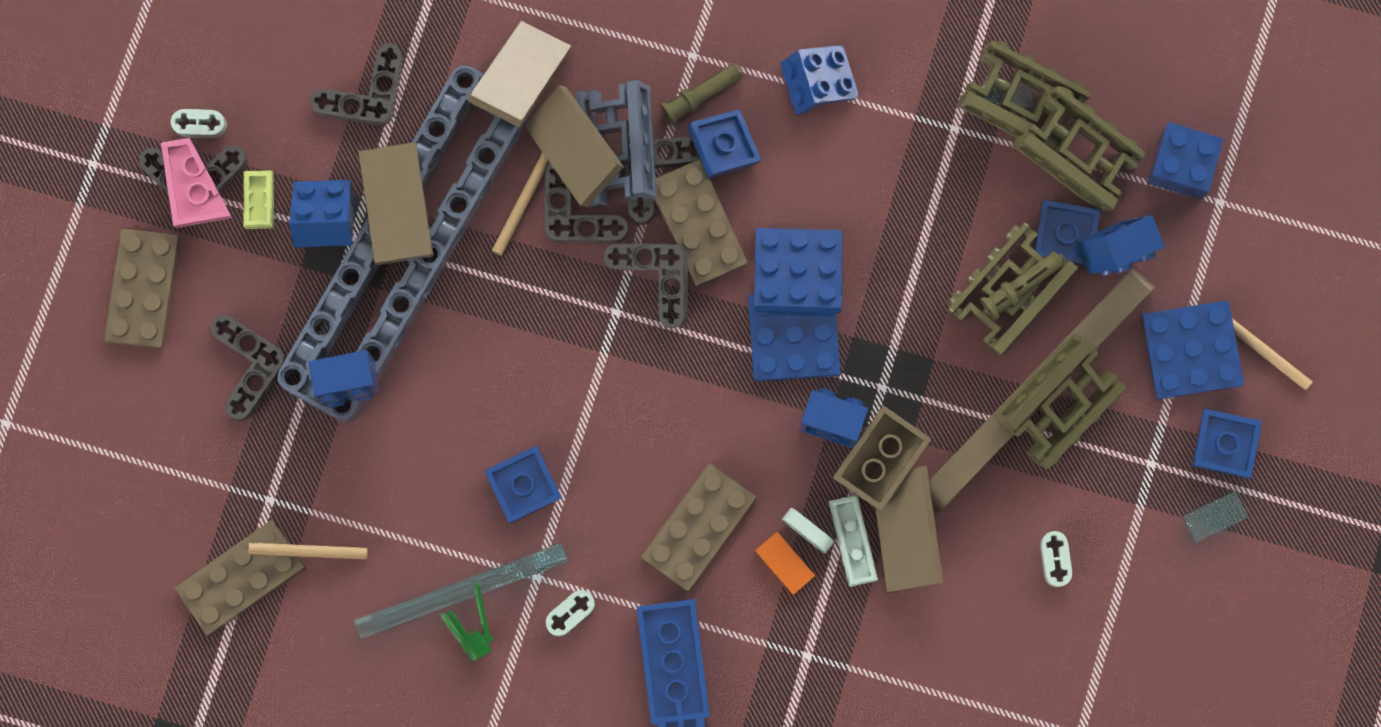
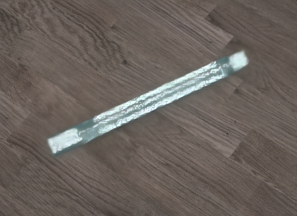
M560 543L354 620L356 630L360 639L475 597L474 583L479 584L480 592L483 594L567 563L565 551Z

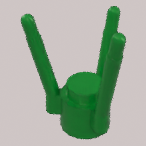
M474 583L473 588L482 634L478 630L467 634L453 611H449L448 616L445 613L440 615L461 644L464 652H467L471 661L488 654L491 651L488 643L493 641L489 632L478 583Z

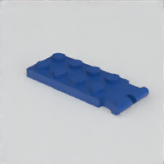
M695 599L637 606L651 725L657 724V727H705L704 718H709L710 713Z

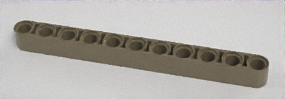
M1133 268L929 480L932 506L940 512L1013 436V434L1009 433L1006 426L998 422L994 415L1074 333L1089 339L1095 346L1094 350H1096L1151 293L1155 286L1138 270ZM1077 366L1068 375V377H1070L1078 369ZM1036 408L1027 418H1030L1038 410V408Z

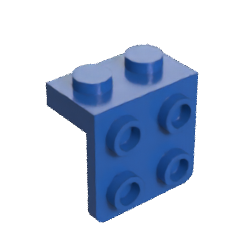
M842 46L800 49L780 62L796 116L805 115L820 104L851 101L858 97L850 65Z

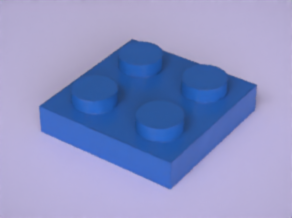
M740 109L694 121L687 126L708 178L754 166L761 161Z
M1043 200L1034 250L1043 258L1051 254L1052 251H1055L1057 255L1061 253L1065 259L1070 260L1075 265L1086 267L1076 242L1097 233L1101 210Z
M1209 409L1202 410L1192 467L1246 479L1252 478L1262 421Z
M537 445L484 471L509 524L562 499Z

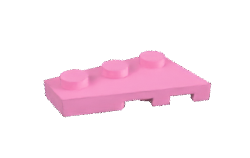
M185 138L162 142L161 147L173 226L180 228L232 218L191 139Z

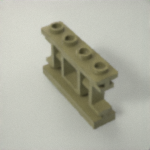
M997 40L986 44L983 48V54L979 58L980 61L991 66L982 87L974 82L969 83L956 106L1017 138L1023 135V130L1026 126L1037 123L1042 113L1050 115L1051 111L1040 104L1046 98L1045 93L1047 90L1057 86L1065 87L1082 104H1085L1092 93L1086 90L1085 85L1075 80L1069 81L1061 77V73L1051 67L1044 68L1035 63L1036 60L1027 54H1018L1010 50L1011 47L1007 43ZM1003 63L1017 69L1013 72L1009 82L997 76ZM1019 81L1041 92L1032 113L1010 102ZM992 86L1004 92L998 106L984 99L988 96ZM1065 111L1058 120L1059 124H1062L1065 118ZM1051 132L1043 143L1054 150L1060 138Z
M1057 86L1047 90L1045 93L1046 98L1040 103L1051 111L1041 129L1034 124L1026 126L1023 130V135L1018 136L1012 146L1093 208L1101 210L1100 213L1113 210L1119 201L1116 197L1122 191L1111 184L1112 180L1121 166L1127 170L1135 169L1139 164L1137 163L1138 160L1143 159L1146 152L1139 148L1140 145L1137 141L1125 137L1118 132L1116 125L1109 121H1104L1096 115V111L1091 106L1082 104L1075 99L1074 94L1069 89ZM1064 111L1075 119L1071 121L1067 129L1058 123ZM1051 132L1060 138L1054 150L1043 143ZM1077 132L1095 145L1085 163L1067 150ZM1108 145L1119 152L1115 154L1111 163L1102 156ZM1095 166L1104 172L1098 184L1087 176L1091 174Z
M1024 223L1021 227L1015 225L1005 236L1008 242L1003 248L995 247L986 258L989 262L982 271L977 268L967 279L970 285L965 291L962 292L958 289L948 301L951 305L948 312L955 316L958 321L962 322L971 312L992 330L983 342L992 348L991 350L999 357L1003 355L1078 269L1073 262L1065 259L1060 253L1058 256L1063 261L1064 266L1061 267L1062 269L1037 297L1033 295L1039 287V284H1037L1021 297L1019 304L1004 310L1011 317L1019 309L1023 313L998 341L994 337L1001 328L991 320L992 317L985 308L983 311H980L970 302L962 311L959 307L984 279L988 283L981 291L989 297L994 293L991 288L1008 269L1019 277L1044 259L1029 246L1038 236V233L1030 229L1027 223ZM1025 236L1027 239L1020 245V249L1029 255L1030 258L1021 268L1010 259L1000 267L998 263L1020 238Z
M1075 333L994 415L1000 424L1007 427L1009 433L1017 437L1027 430L1036 441L1027 451V454L1032 457L1031 459L1035 464L1045 469L1055 465L1060 460L1061 455L1071 445L1078 442L1083 432L1091 424L1097 422L1108 406L1116 402L1120 398L1121 393L1126 389V385L1119 381L1114 373L1105 370L1100 377L1089 365L1098 355L1097 351L1094 350L1095 346L1089 339ZM1077 366L1083 374L1073 382L1068 375ZM1091 383L1097 390L1087 399L1082 391ZM1066 388L1076 402L1058 418L1049 405ZM1038 408L1043 415L1033 424L1027 417ZM1052 424L1057 431L1047 440L1042 435V432Z

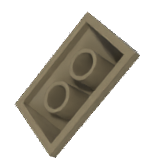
M883 405L832 478L882 511L929 444L931 438Z

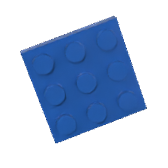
M756 228L754 311L841 313L842 230Z
M748 295L754 382L837 377L841 375L836 313L754 311V295Z
M1229 300L1141 315L1156 400L1244 386Z

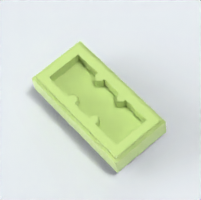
M272 170L244 171L245 229L274 228V172Z

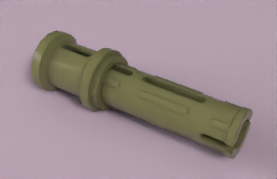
M731 63L728 67L690 91L683 89L680 91V95L668 103L662 102L660 108L669 123L674 126L677 124L678 119L689 112L695 113L699 108V104L736 81L743 78L742 73H738L740 70L737 65Z
M1052 251L1051 254L1029 268L1011 283L1003 282L1000 284L1001 288L988 298H981L980 301L990 316L997 320L1001 312L1012 304L1015 306L1019 304L1022 295L1063 267L1064 263L1057 253Z

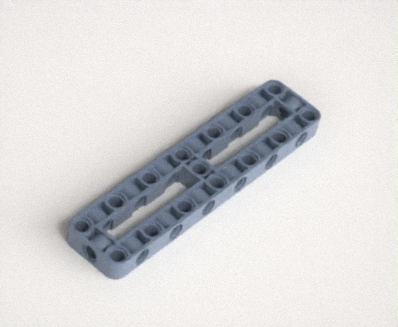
M467 65L460 66L452 72L412 141L417 144L423 189L428 184L472 106L495 118L486 134L480 136L465 162L466 168L457 184L453 183L437 211L438 217L430 229L432 249L438 253L437 259L431 263L425 262L424 258L406 261L410 264L401 281L399 283L396 282L379 311L381 315L371 333L367 332L356 351H380V358L375 362L378 381L531 115L530 112L521 127H518L470 103V94L484 73ZM465 78L473 80V84L468 88H461L459 86L460 81ZM438 126L445 128L443 135L439 137L431 135L433 128ZM485 153L495 155L494 160L489 164H484L480 161ZM457 202H465L467 204L466 209L461 213L452 211L453 205ZM368 218L278 372V382L289 394L344 423L354 421L360 415L367 401L357 402L356 399H351V408L346 413H339L338 407L328 408L327 404L323 405L314 397L308 361L327 358L380 266L376 265L374 261ZM349 274H359V280L356 284H346L345 280ZM399 301H409V308L405 312L399 313L395 311V306ZM321 323H330V330L327 334H317V327ZM299 372L301 374L300 382L296 385H289L288 377L290 374Z

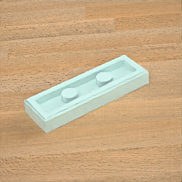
M858 495L829 501L848 586L853 587L878 581Z

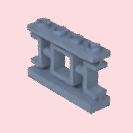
M639 80L627 81V85L620 84V99L602 102V94L598 91L576 92V101L603 138L605 134L622 131L623 155H618L617 158L622 165L631 164L632 177L622 178L619 171L589 206L599 207L600 204H608L607 190L625 187V197L636 200L639 197L644 199L656 198L650 86ZM628 108L629 121H618L617 110ZM606 112V124L596 125L595 113Z

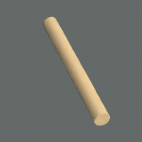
M543 152L492 249V252L497 255H503L546 171L547 165L550 163Z
M1232 318L1235 336L1304 390L1308 389L1313 382Z
M249 542L248 554L367 559V548Z

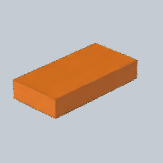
M778 532L774 533L755 550L792 595L797 593L815 577L814 573Z

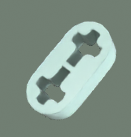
M181 109L176 111L171 118L173 130L182 137L219 138L227 129L225 118L215 110ZM184 117H187L190 122L196 123V125L188 124L186 129L183 130L178 122H183ZM212 118H215L220 123V126H215L214 130L211 131L209 126L202 125V123H211Z
M790 508L782 518L790 528L825 554L833 545L834 541L795 509Z
M1058 531L1049 532L1040 541L1044 577L1049 585L1062 587L1069 583L1072 578L1069 545L1064 534ZM1051 537H1055V540L1062 544L1061 547L1057 548L1058 557H1054L1053 549L1046 546V543L1051 541ZM1054 561H1058L1059 569L1066 573L1065 576L1061 577V582H1057V578L1050 575V572L1055 570Z
M584 590L572 593L547 616L546 627L548 631L558 637L565 636L593 612L595 607L594 598L589 592ZM579 596L581 599L587 597L589 601L586 604L589 608L586 611L578 609L572 614L570 610L577 604L575 601L576 597ZM569 613L570 617L564 622L566 628L564 630L559 628L553 630V617L557 615V617L562 618Z

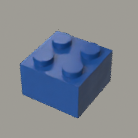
M1168 122L1162 130L1147 184L1202 200L1209 192L1224 138Z
M351 180L293 182L289 226L294 247L352 245L355 199Z
M1153 215L1120 221L1076 242L1088 273L1100 272L1101 276L1115 271L1117 274L1133 268L1132 263L1148 261L1156 257V251L1165 247Z
M367 350L308 361L314 397L323 405L327 404L328 408L345 405V400L356 399L357 402L370 401L374 399V395L381 394L375 360Z
M819 388L818 391L812 390L799 431L853 449L858 441L868 408L863 406L864 402L851 397H847L846 400L836 398L835 392L824 388Z

